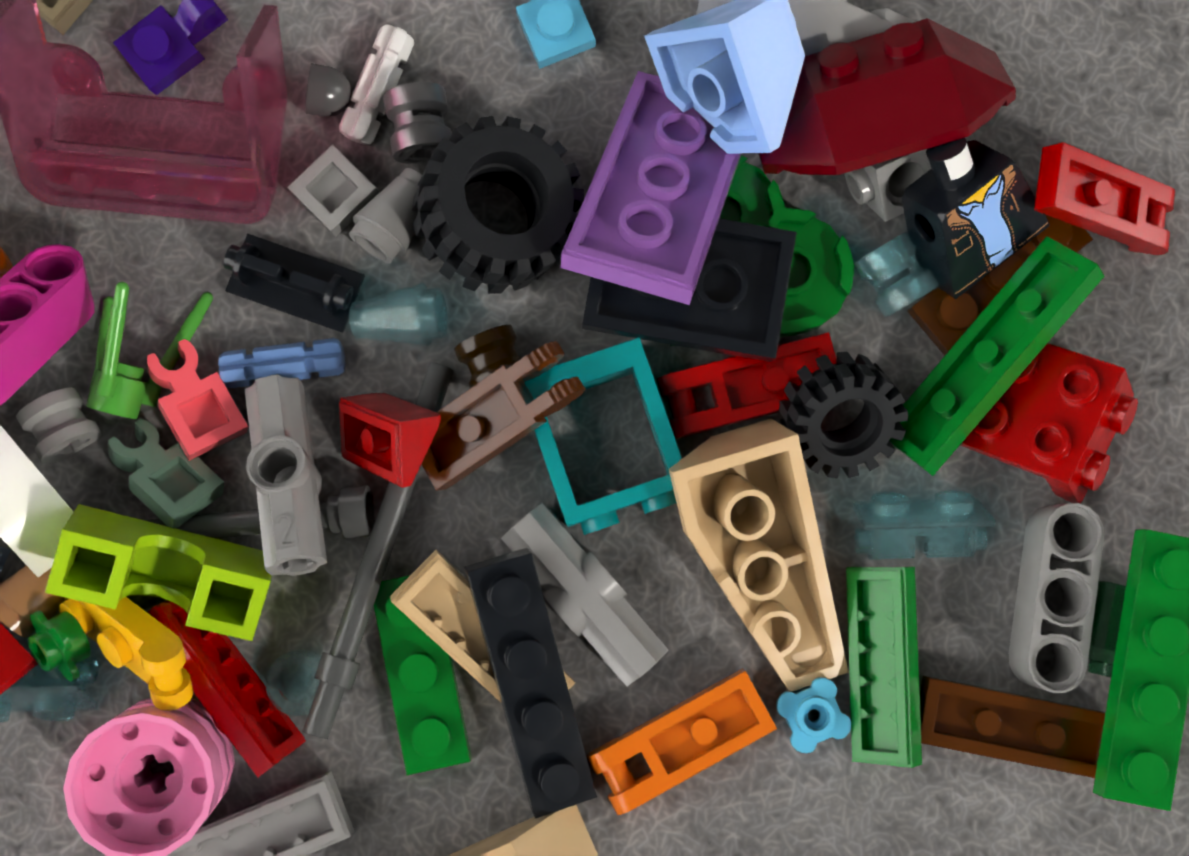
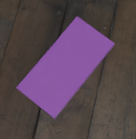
M640 71L637 72L562 250L560 268L690 305L741 154H727L710 138L714 127L694 108L683 113L665 95L659 76Z

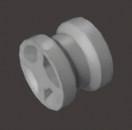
M62 388L38 397L19 410L16 415L22 430L33 433L37 441L35 453L41 463L49 464L64 460L97 441L102 435L97 423L85 418L81 410L83 399L76 388Z

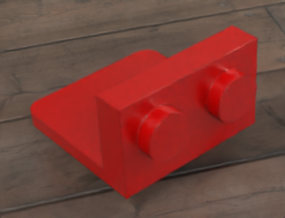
M1047 343L960 445L1043 477L1047 480L1055 495L1071 503L1081 504L1088 489L1096 491L1104 481L1110 465V456L1106 452L1115 433L1123 435L1129 429L1136 414L1138 399L1134 398L1125 368Z

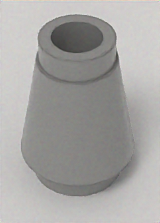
M404 168L399 176L353 216L355 226L349 233L350 238L368 255L386 264H390L396 255L403 256L406 254L415 234L413 223L418 212L412 211L422 174L411 168Z

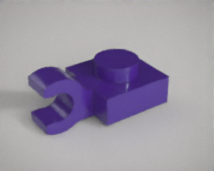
M182 0L175 17H172L160 5L115 40L113 44L148 89L155 95H158L205 60L195 44L229 19L214 0Z

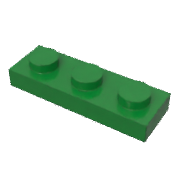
M410 575L382 581L374 603L406 775L463 764L472 760L452 657L390 600V596Z

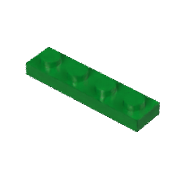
M1046 236L903 404L908 411V421H902L900 424L906 432L902 441L890 438L891 444L931 476H934L1105 277L1099 265Z
M1135 529L1093 793L1107 799L1171 811L1189 697V538L1148 529Z

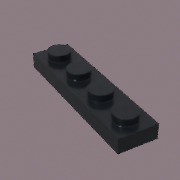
M524 548L465 566L464 570L528 801L535 819L597 798L531 551L528 548Z

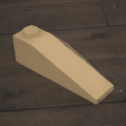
M770 418L711 436L669 468L684 533L788 691L792 692L810 686L812 681L818 677L831 679L849 673L798 434Z

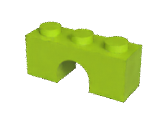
M78 504L62 529L45 593L116 609L119 601L127 596H154L171 601L183 608L187 613L185 626L253 641L272 575L265 570L263 550Z

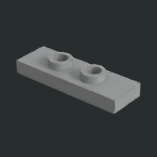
M330 771L203 824L190 841L167 856H307L351 837L355 830L333 773Z

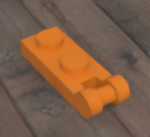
M742 668L622 736L614 738L586 755V758L595 774H603L612 791L608 795V799L616 814L622 815L776 730L777 727L747 672ZM641 752L651 772L634 779L625 760Z

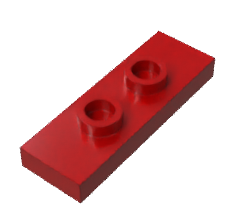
M168 600L153 606L147 612L182 640L186 655V662L183 668L190 674L194 694L212 716L215 726L227 736L257 778L306 742L305 737L227 635L185 626L187 620L186 611Z

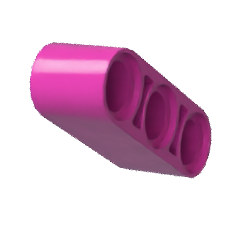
M57 244L36 248L0 278V406L77 333L94 314L95 304L83 257L79 251L70 246Z

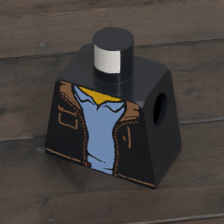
M966 138L928 148L926 155L931 169L909 185L902 196L915 269L923 278L954 299L965 293L1049 227L1046 215L1034 211L1036 198L1017 164L1011 158L977 140L966 141Z

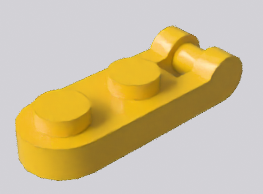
M64 597V602L59 604V612L65 611L70 613L81 625L85 634L99 645L103 655L114 667L121 668L125 665L145 681L149 687L152 703L156 708L166 711L176 710L185 706L191 700L193 687L190 674L183 668L186 662L183 642L178 635L127 597L119 601L116 609Z

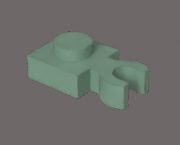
M139 419L135 422V436L139 442L143 443L142 446L128 448L114 436L108 440V456L111 462L121 470L134 472L129 475V490L168 527L177 529L223 495L224 481L198 457L188 461L179 443L165 451L159 445L157 429L153 424L144 419Z

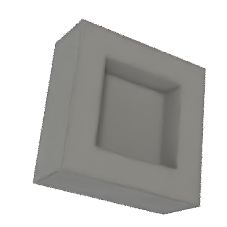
M333 144L287 187L335 237L353 221V216L379 193L377 188Z

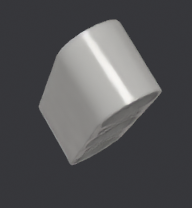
M1080 503L1041 507L1029 517L1025 528L1008 653L1009 665L1013 674L1022 683L1051 693H1066L1075 689L1084 679L1088 666L1104 543V526L1096 512ZM1061 516L1069 522L1072 528L1071 541L1064 549L1056 543L1053 535L1055 522ZM1053 580H1056L1063 589L1064 599L1059 609L1052 613L1045 603L1044 594L1047 586ZM1049 644L1055 653V664L1047 675L1041 676L1036 668V657L1041 648Z

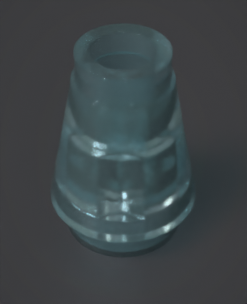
M424 283L371 297L364 301L352 302L349 312L351 330L356 339L367 338L369 340L429 346L433 339L444 338L447 333L448 317L444 295L440 288H427Z

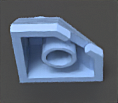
M734 0L654 30L644 36L666 97L683 113L694 108L714 127L710 138L727 154L771 153L780 147L805 58L796 28V21L788 0Z

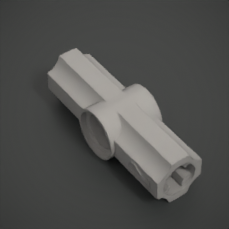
M278 374L255 379V383L251 387L245 389L251 452L247 457L246 470L249 479L256 486L265 570L270 575L290 576L315 572L319 566L327 563L318 497L322 490V477L313 459L304 386L299 378H287ZM289 466H297L294 474L288 480L274 483L277 474L281 470Z
M542 502L519 520L501 539L512 552L528 548L531 551L540 585L544 589L542 592L544 598L578 637L583 634L604 663L628 687L650 670L669 650L626 601L624 597L628 594L593 553L589 551L586 554L573 539L570 531L552 510H549Z

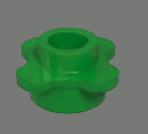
M40 610L32 613L30 619L36 634L28 638V644L36 662L46 672L55 668L59 669L70 682L79 678L76 664L91 655L90 644L81 625L70 613L65 611L48 620Z

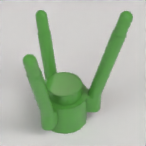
M119 282L115 287L114 298L108 296L103 300L95 370L89 388L90 392L86 407L121 417L138 419L142 404L152 407L157 406L162 387L157 385L151 377L148 382L142 381L144 368L119 362L129 295V285L125 282ZM205 292L201 295L164 354L160 364L165 369L172 370L180 358L178 342L183 339L190 341L213 300L211 293Z

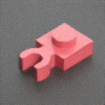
M183 339L178 342V352L185 362L180 369H165L160 364L156 354L152 353L147 355V370L149 376L157 385L170 389L172 392L158 399V408L188 461L247 433L249 426L218 372L200 380L197 375V351L188 340Z

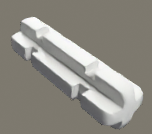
M385 24L380 28L372 47L378 51L376 55L369 54L350 99L355 102L354 108H346L340 122L339 131L353 142L363 145H370L374 142L381 122L377 121L376 118L378 115L384 116L386 113L383 96L388 90L397 86L403 72L398 67L399 63L406 64L412 51L414 39L407 34V31L399 27Z

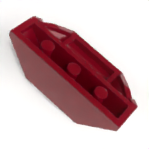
M928 18L913 23L896 24L884 32L849 43H835L827 46L820 52L805 56L781 145L771 153H758L764 174H779L783 170L799 175L844 174L969 137L993 118L1001 106H1008L1016 99V88L994 51Z

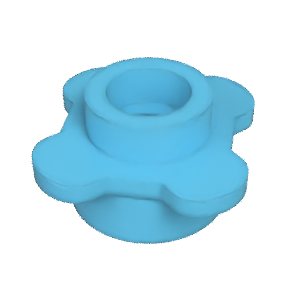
M823 677L815 678L810 687L801 688L794 693L785 691L777 699L776 710L779 715L786 718L787 724L792 731L790 743L794 749L801 753H811L815 750L817 743L831 737L843 739L850 732L851 720L840 711L835 699L837 687L831 680ZM812 709H816L819 712V718L816 721L808 719V712Z

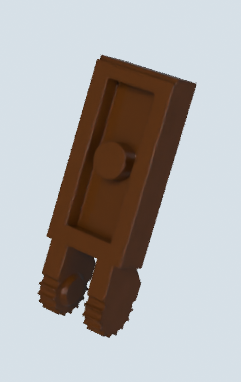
M551 341L550 343H545L513 365L501 366L437 411L441 415V421L421 464L436 491L448 489L546 423V416L561 410L584 393L586 389L577 376L557 382L550 390L536 399L533 398L524 383L540 376L561 361L565 354L558 342Z

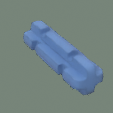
M330 338L314 340L313 347H306L305 342L256 347L253 349V354L248 355L245 349L225 351L219 355L218 370L220 378L228 388L251 386L254 379L276 374L287 378H299L300 380L310 379L311 372H318L319 377L336 376L345 371L344 348L338 339Z

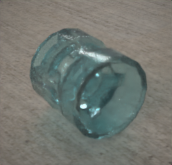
M907 231L854 263V268L861 280L871 283L877 292L875 303L884 318L940 286L931 269L920 266L915 257L917 246ZM905 269H909L911 272L909 275L887 287L885 281Z

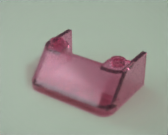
M2 0L0 2V116L20 181L25 189L38 200L53 206L239 224H252L262 220L268 214L276 195L288 98L277 6L264 4L236 55L237 65L229 71L223 82L224 103L107 92L103 72L90 54L73 45L46 41L36 0Z

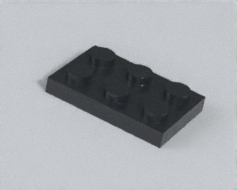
M719 218L690 305L591 277L582 329L631 338L640 337L642 340L773 362L777 354L797 232Z

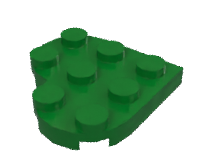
M741 155L720 219L797 232L779 337L795 336L816 330L840 311L844 300L852 290L855 264L848 242L843 235L839 238L829 224L815 218L816 213L810 210L785 208L776 181L773 179L771 182L760 168L747 163L748 158Z

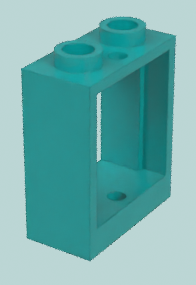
M640 337L561 363L545 371L540 376L524 382L533 398L536 399L550 390L557 382L563 379H570L571 377H579L584 388L589 389L630 374L633 375L667 473L666 476L577 506L547 416L545 417L547 422L534 430L566 525L571 527L580 524L584 535L620 523L616 512L620 509L641 503L644 514L677 503L669 468L679 462L682 457Z

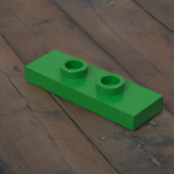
M846 567L852 762L908 768L922 765L915 567Z

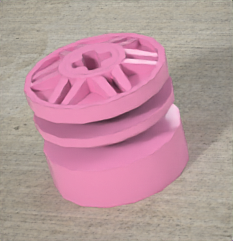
M151 698L143 699L88 734L71 757L63 787L68 817L82 839L106 856H167L193 838L228 791L235 765L232 743L215 726L212 716L203 704L196 699H191L185 706L171 711L156 708ZM154 759L158 763L170 761L174 770L167 777L163 772L152 774L149 764Z

